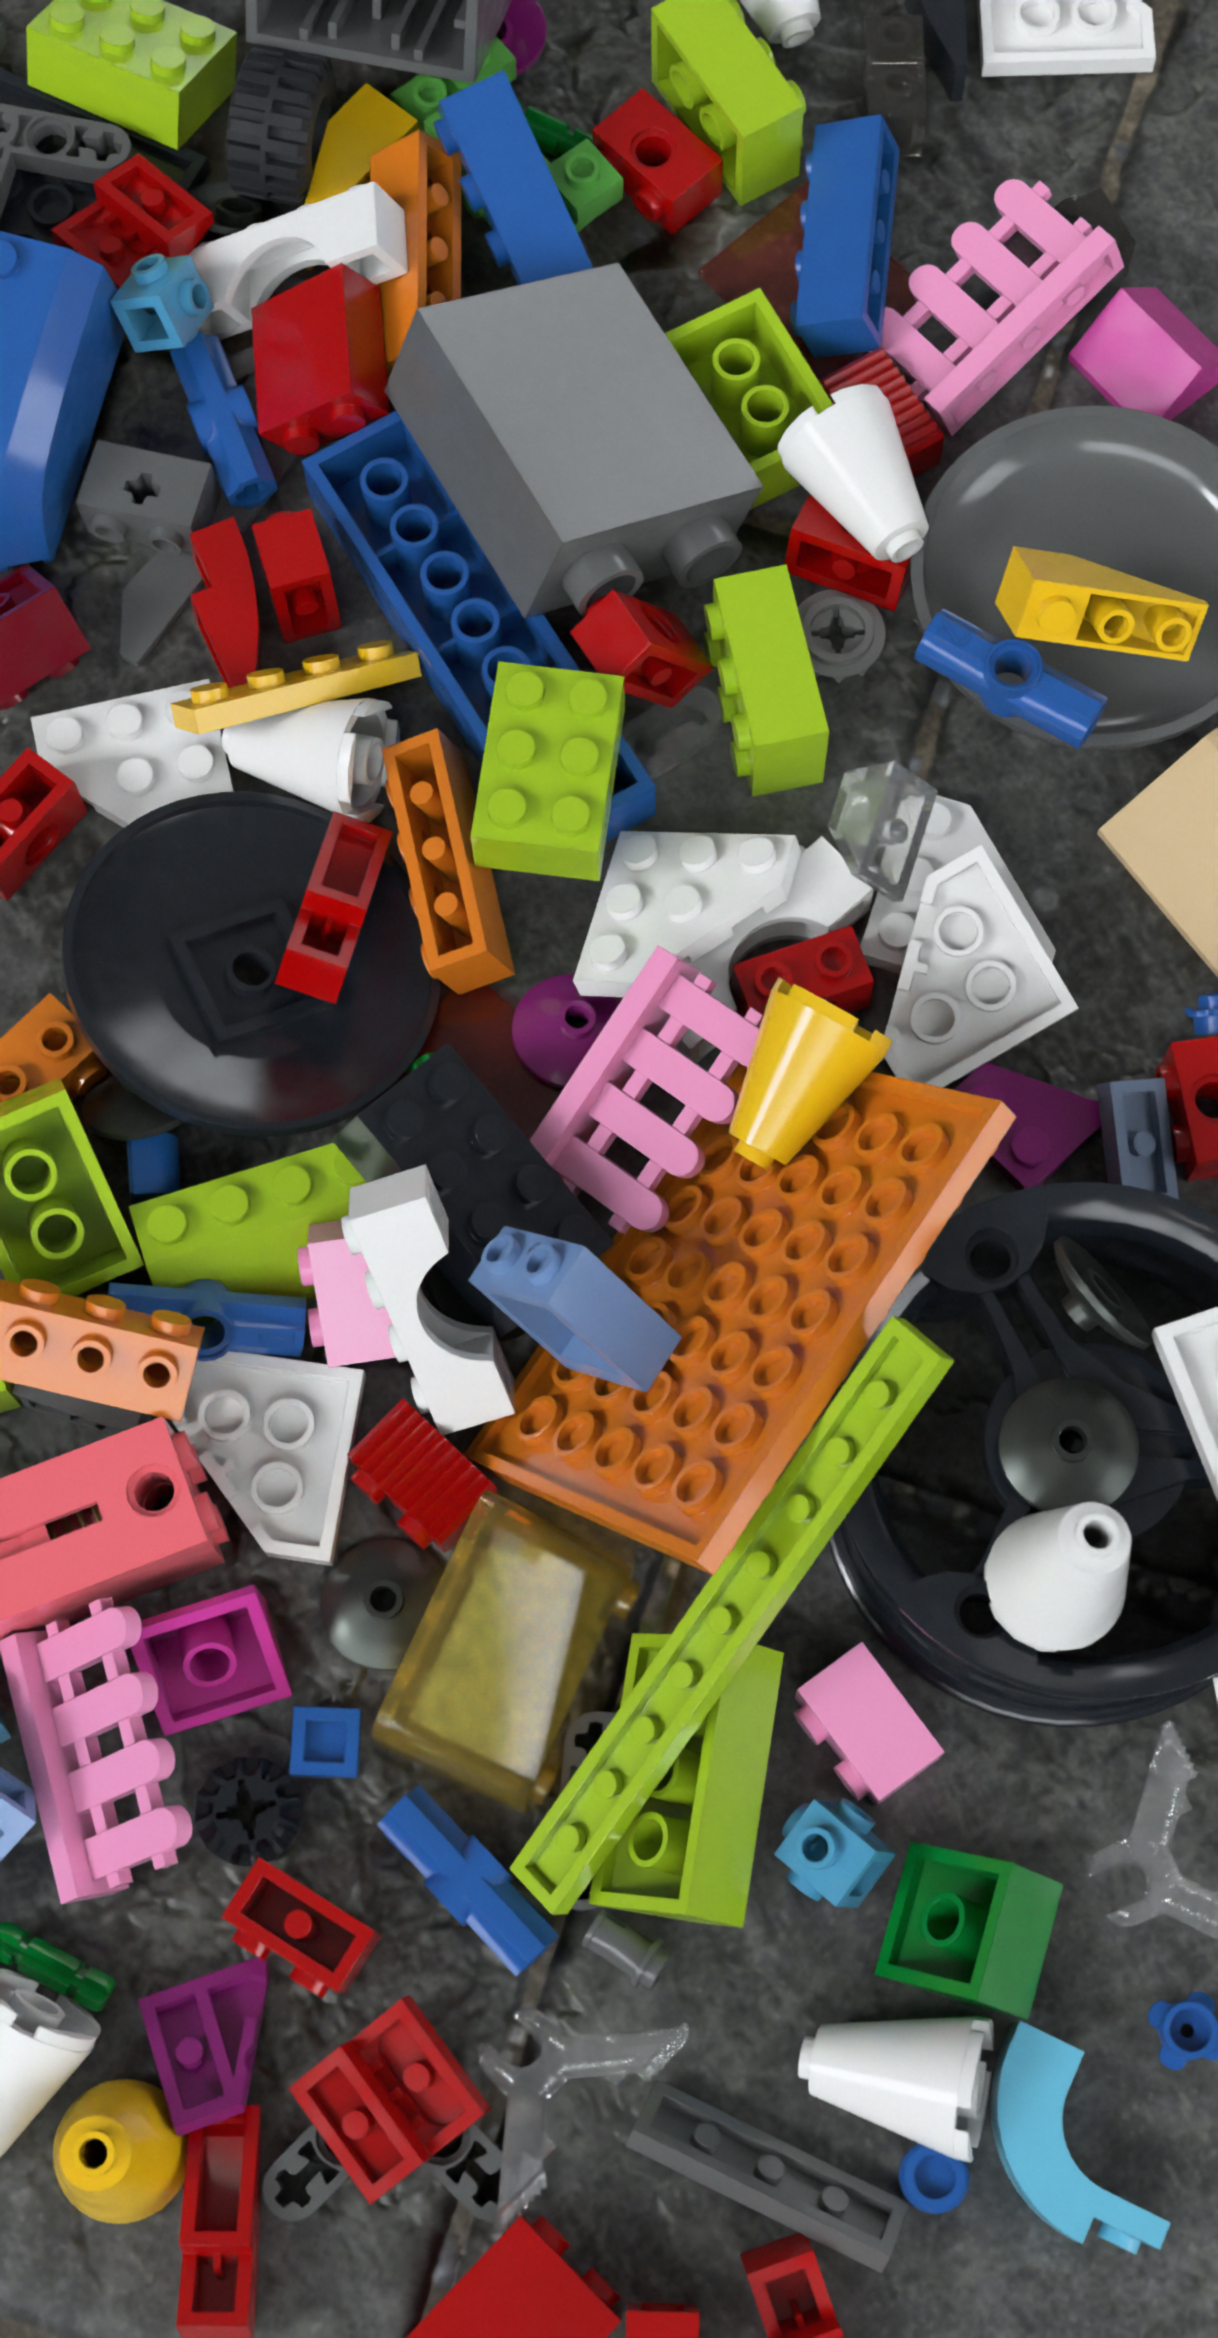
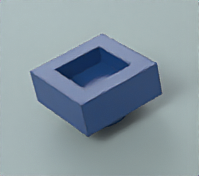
M294 1706L289 1775L307 1778L359 1779L363 1711L354 1708Z

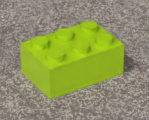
M53 0L26 26L29 86L177 151L233 92L236 76L237 32L215 23L205 16L194 14L164 0Z
M666 0L652 7V82L678 119L723 159V183L740 207L799 176L801 149L804 147L802 135L803 115L807 110L805 98L799 86L793 80L786 81L777 69L774 55L767 42L762 37L755 38L746 26L744 15L736 0Z
M761 288L664 333L763 485L751 509L800 486L801 484L784 468L782 458L778 453V443L785 430L805 410L813 406L817 414H820L833 406V403Z
M787 564L715 578L713 583V603L704 604V615L708 632H703V641L707 658L714 668L718 667L721 686L716 687L722 721L723 723L731 722L734 741H730V753L736 777L747 776L752 797L823 783L829 728Z
M498 661L471 830V844L474 865L476 867L600 881L625 712L624 676Z
M60 1078L1 1102L0 1269L5 1280L20 1283L24 1279L44 1280L57 1285L60 1288V1293L76 1296L143 1266L144 1263Z

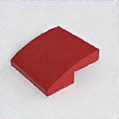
M138 153L94 181L97 201L60 223L51 231L55 245L69 248L104 265L117 290H119L132 274V266L142 258L153 254H162L164 258L189 255L214 222L213 213Z
M410 1995L401 1998L354 2038L340 2045L288 2088L370 2205L492 2110Z

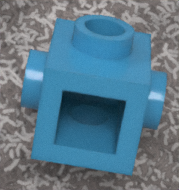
M153 254L144 257L132 266V274L113 296L110 303L135 353L183 348L197 336L198 328L214 308L207 285L201 279L190 255L164 258L162 254Z
M842 1798L839 1803L813 1799L810 1805L805 1803L798 1807L784 1824L781 1834L785 1837V1840L774 1855L791 1869L786 1875L787 1879L808 1897L820 1901L823 1896L835 1907L858 1908L897 1853L870 1831L875 1825V1821L857 1805Z

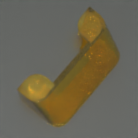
M485 1490L466 1524L382 1703L372 1729V1739L380 1749L523 1815H526L532 1801L543 1805L559 1770L558 1767L548 1763L552 1753V1745L605 1628L610 1626L615 1616L625 1621L627 1620L642 1584L632 1580L635 1574V1566L521 1505L489 1490Z

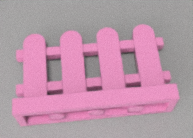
M1018 179L1003 182L997 188L994 195L995 204L1002 218L989 231L975 222H967L956 228L952 235L951 243L960 260L946 274L934 265H923L915 269L909 278V289L917 303L903 317L894 309L885 307L881 347L885 348L887 356L891 357L892 361L914 380L910 385L912 392L916 393L920 402L925 400L935 421L951 436L979 411L1124 268L1115 239L1099 225L1093 230L1091 225L1082 217L1073 225L1047 203L1052 194L1050 189L1040 180L1032 188ZM1017 231L1043 253L1030 268L1003 245ZM974 273L1000 296L986 311L960 288ZM931 316L957 338L943 354L917 331Z
M659 945L530 1139V1142L558 1176L563 1179V1182L576 1197L583 1189L614 1212L608 1224L626 1234L631 1225L646 1232H655L666 1224L669 1217L668 1204L663 1197L654 1191L666 1172L680 1178H691L702 1170L705 1163L704 1151L690 1136L703 1117L716 1124H727L732 1121L739 1095L725 1083L739 1063L748 1067L763 1018V1014L751 1007L743 1017L710 995L717 985L716 982L699 973L700 970ZM688 1028L721 1050L709 1071L675 1049ZM652 1082L685 1104L673 1125L640 1103ZM617 1136L650 1159L638 1178H635L605 1156V1153Z
M112 1597L99 1598L89 1603L91 1617L71 1627L69 1619L55 1620L46 1625V1630L14 1633L0 1640L3 1665L61 1904L114 1895L130 1888L129 1883L133 1882L130 1868L152 1860L154 1870L177 1864L178 1859L175 1849L186 1845L192 1835V1820L188 1811L181 1805L164 1807L158 1783L168 1778L174 1770L175 1753L173 1747L164 1738L147 1739L142 1715L152 1711L157 1704V1683L148 1672L131 1673L125 1651L134 1646L140 1639L142 1631L140 1616L130 1606L114 1607ZM103 1661L108 1682L86 1692L81 1671ZM119 1726L124 1749L103 1758L97 1736ZM136 1793L141 1815L119 1825L114 1802Z

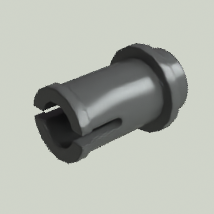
M606 1908L595 1918L581 1943V1946L587 1950H592L631 1976L630 1985L635 1988L642 1984L649 1990H652L664 1974L673 1957V1954L663 1948L664 1940L657 1938L655 1942L651 1941L612 1915L611 1911Z

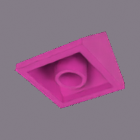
M1156 287L1120 288L1068 356V361L1113 406L1140 410L1168 420L1174 419L1218 385V348Z
M255 1585L141 1620L142 1631L140 1639L134 1646L130 1647L139 1671L150 1673L157 1683L158 1701L154 1710L164 1736L293 1696L266 1599Z

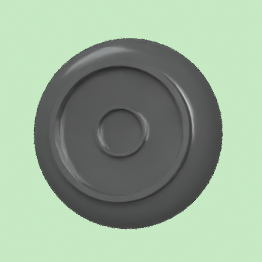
M1084 405L1051 409L1019 418L991 432L961 454L945 471L923 508L929 529L924 538H922L924 541L922 548L915 555L911 556L912 593L923 635L936 613L938 614L944 608L1003 641L1006 639H1020L1029 642L1037 649L1043 663L1107 697L1106 707L1094 730L1079 750L1111 751L1153 745L1186 733L1218 714V447L1187 427L1161 416L1116 406ZM1013 546L1074 555L1206 601L1209 607L1189 660L1181 661L1015 637L995 604ZM1011 672L997 675L1000 680L1010 685L1024 682L1020 676ZM950 679L953 685L971 703L1008 728L1039 741L1077 749L1019 716L1003 718L994 715L985 708L979 694Z

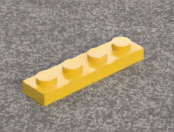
M379 640L357 646L358 655L339 660L338 654H324L304 659L302 661V670L284 674L282 668H269L251 672L246 675L248 683L228 688L227 683L224 682L196 686L190 689L191 698L170 703L175 728L200 735L421 677L418 653L394 648L392 640Z

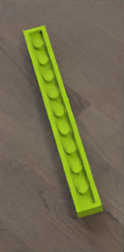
M891 1316L778 1479L770 1494L751 1518L738 1538L734 1549L724 1559L715 1575H712L510 1866L509 1869L551 1915L569 1913L955 1360L906 1319Z

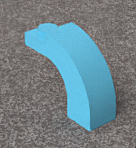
M1022 2021L1013 2022L995 2066L991 2086L990 2110L997 2151L1007 2176L1016 2191L1044 2222L1075 2242L1083 2244L1091 2223L1095 2219L1102 2223L1097 2236L1134 2255L1137 2254L1141 2243L1160 2250L1171 2222L1094 2184L1077 2167L1068 2151L1062 2125L1063 2107L1084 2051Z

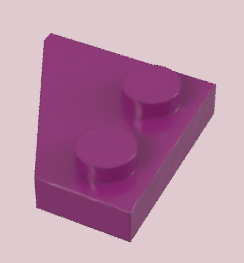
M990 1063L977 1068L954 1089L1001 1100L1016 1116L1000 1141L997 1150L988 1161L1017 1190L1041 1186L1101 1131L1098 1101Z
M255 1957L138 1999L172 2123L178 2136L246 2111L271 1974L267 1961L265 1962Z

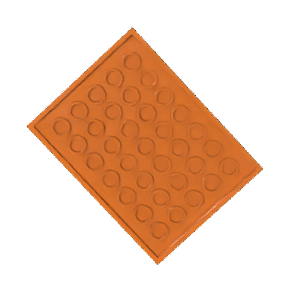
M740 1063L725 1083L733 1088L738 1095H740L748 1068ZM871 1072L787 1165L774 1159L768 1170L733 1151L740 1139L728 1133L731 1122L716 1124L703 1117L690 1136L704 1151L705 1163L702 1170L691 1178H680L666 1172L654 1190L668 1204L669 1217L666 1224L655 1232H646L632 1225L626 1234L618 1231L612 1239L614 1244L599 1258L605 1266L682 1336L648 1392L646 1393L568 1369L545 1348L539 1345L514 1381L515 1414L486 1422L464 1453V1456L476 1468L714 1576L724 1559L734 1549L738 1538L763 1500L774 1488L775 1482L802 1441L811 1432L815 1421L841 1382L850 1373L852 1365L878 1326L887 1317L889 1309L914 1271L924 1261L926 1253L951 1215L962 1203L963 1197L980 1171L997 1150L1000 1141L1016 1116L1001 1100Z

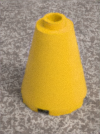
M778 978L768 998L728 1131L729 1134L740 1139L733 1151L766 1170L769 1169L774 1159L787 1165L882 1061L893 1041L877 1030H874L872 1034L858 1026L859 1019L813 993L795 984L790 986L784 979Z
M117 2079L98 2084L79 2096L70 2105L59 2123L53 2145V2164L56 2178L68 2200L78 2210L93 2219L113 2224H126L143 2220L162 2210L181 2190L185 2179L188 2133L181 2136L177 2135L162 2089L146 2082L132 2079ZM104 2145H106L107 2148L106 2161L104 2158Z

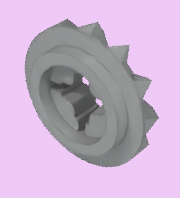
M829 589L811 595L798 606L815 677L819 675L833 677L838 683L845 677L856 674L863 677L867 669L876 660H880L885 644L886 630L884 620L874 604L837 590ZM833 618H838V626L841 627L844 636H853V638L845 639L844 647L841 649L840 654L835 653V649L832 648V643L829 639L820 638L829 635L830 627L833 625Z

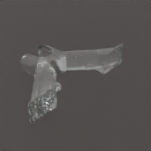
M1169 1720L1160 1726L1161 1731L1131 1836L1096 1851L1089 1859L1087 1869L1090 1877L1116 1865L1127 1863L1135 1865L1145 1875L1147 1886L1142 1899L1107 1915L1109 1920L1116 1926L1131 1928L1160 1915L1167 1914L1218 1940V1891L1213 1892L1183 1877L1170 1851L1179 1815L1193 1810L1186 1796V1790L1189 1781L1196 1778L1198 1771L1192 1769L1194 1763L1189 1761L1191 1755L1185 1753L1187 1747L1181 1745L1183 1739L1177 1737L1179 1731L1174 1729L1175 1722Z
M522 2007L513 2014L521 2026L542 2048L540 2056L534 2063L525 2067L513 2066L491 2045L484 2041L478 2052V2064L482 2071L507 2096L498 2207L495 2214L497 2224L501 2228H508V2221H514V2215H520L521 2208H527V2202L534 2201V2195H540L541 2188H547L546 2175L543 2170L544 2159L556 2148V2145L546 2135L549 2099L569 2079L605 2076L615 2087L628 2074H638L645 2082L652 2081L651 2075H658V2069H663L664 2063L670 2062V2056H676V2050H682V2044L689 2043V2030L685 2022L679 2028L565 2036L542 2012L533 2007Z

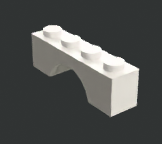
M372 181L367 184L353 186L346 192L314 204L302 205L295 211L271 220L251 224L244 230L215 241L199 244L189 255L201 279L207 285L210 299L214 305L213 310L198 328L199 331L206 335L217 334L220 341L252 329L251 308L267 301L274 290L286 278L310 266L327 265L332 268L343 263L374 284L407 274L405 210L378 184Z
M823 836L807 849L800 845L801 853L786 902L767 914L760 908L731 927L734 936L693 963L687 957L683 959L700 970L699 973L704 974L717 983L710 995L735 1012H737V1007L729 987L732 965L740 963L752 950L769 942L789 939L805 941L850 925L853 926L870 910L874 886ZM688 1028L675 1049L695 1063H698L716 1046Z
M426 1164L350 1188L349 1215L341 1218L343 1234L350 1252L353 1255L362 1253L369 1268V1271L365 1272V1282L374 1307L377 1310L386 1308L392 1322V1324L388 1325L390 1343L399 1363L409 1361L415 1377L411 1378L412 1393L422 1415L431 1413L441 1435L515 1414L514 1377L493 1326L469 1325L448 1318L431 1305L421 1290L420 1284L426 1273L436 1262L449 1253L448 1217Z

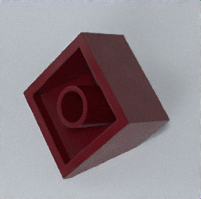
M27 563L0 579V710H5L25 699L29 694L28 688L46 676L57 678L73 670L80 663L79 656L91 649L55 586Z

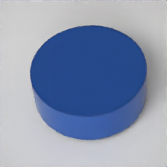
M919 2143L912 2146L901 2159L898 2169V2182L901 2192L912 2206L921 2211L932 2214L948 2212L961 2203L968 2191L970 2176L967 2163L964 2161L955 2160Z

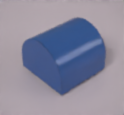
M162 1133L150 1138L127 1141L131 1205L182 1190L178 1138L175 1135Z

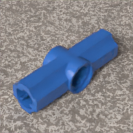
M199 331L197 336L188 342L185 347L174 348L169 352L189 401L186 407L205 456L210 455L224 496L227 498L230 507H244L248 510L266 503L271 494L278 490V487L258 438L260 436L258 424L243 385L237 386L222 343L220 344L217 334L206 335Z
M944 608L938 614L936 613L926 628L915 652V660L979 694L985 708L994 715L1003 718L1019 716L1077 749H1080L1089 738L1108 701V698L1043 663L1039 652L1029 642L1020 639H1006L1003 641ZM1011 672L1020 676L1024 682L1010 685L1000 680L997 675Z
M211 1279L195 1280L184 1288L109 1283L108 1296L123 1301L126 1304V1309L150 1315L156 1310H169L186 1315L191 1320L206 1315L218 1319V1321L211 1324H200L192 1320V1325L205 1327L197 1359L199 1361L216 1360L224 1356L228 1351L300 1357L301 1351H303L306 1298L230 1292L228 1287L221 1282Z
M420 1784L404 1795L377 1824L387 1839L424 1875L425 1879L422 1882L463 1927L468 1924L516 1977L531 1966L559 1937L552 1929L553 1926L510 1883L513 1878L473 1834L468 1837Z

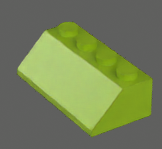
M330 1143L128 1207L145 1266L153 1286L184 1288L195 1280L211 1279L221 1282L228 1287L230 1292L306 1298V1303L317 1300L314 1285H302L297 1248L308 1246L310 1224L341 1220L343 1216L349 1215L350 1188L367 1182L335 1143ZM208 1315L192 1319L200 1324H211L218 1321L215 1317Z
M632 1633L621 1706L671 1634ZM756 1644L592 1878L588 1904L695 1923L743 1928L782 1671L783 1652Z

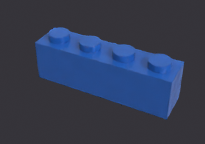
M505 71L498 72L440 100L438 112L441 119L433 122L435 131L447 156L457 152L467 175L459 178L461 188L473 212L483 208L492 228V231L484 234V237L497 266L500 268L508 264L517 285L592 269V263Z
M882 114L815 125L813 151H808L806 155L809 191L808 200L802 202L800 209L804 239L803 249L798 250L795 257V269L799 288L797 300L792 301L790 306V321L794 334L803 339L814 359L874 351L882 346L900 149Z

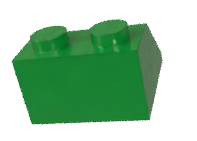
M911 1841L874 1975L971 2006L1028 2020L1064 1884L1012 1862Z

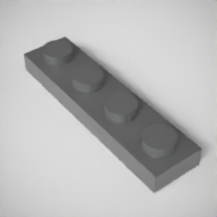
M658 2079L655 2080L626 2143V2147L880 2273L883 2272L891 2257L909 2203Z

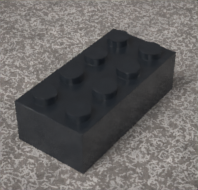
M449 1043L445 1044L355 1116L331 1139L367 1183L426 1164L448 1217L449 1253L436 1262L435 1265L486 1326H493L498 1339L519 1325L468 1280L480 1263L485 1247L498 1236L504 1226L583 1245L597 1258L614 1244Z

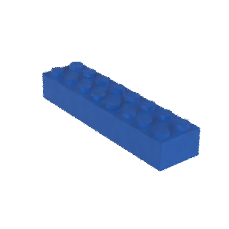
M394 411L302 460L308 493L405 648L418 653L421 673L482 767L498 661L580 670L543 613L524 619L397 411ZM622 734L606 843L618 837L620 831H628L656 815L655 784Z

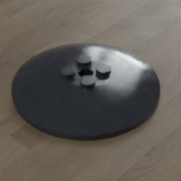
M256 792L202 794L177 800L152 810L120 830L99 850L82 874L69 903L62 937L61 960L65 990L77 1025L100 1061L122 1084L159 1110L184 1122L208 1130L253 1137L288 1136L332 1126L358 1114L397 1084L408 1072L409 1067L419 1056L425 1044L439 1004L441 980L438 978L433 979L423 962L421 930L409 899L411 884L409 876L398 862L386 851L336 1004L275 984L289 938L333 814L296 799ZM243 963L254 964L264 971L267 980L259 985H247L236 978L233 969Z

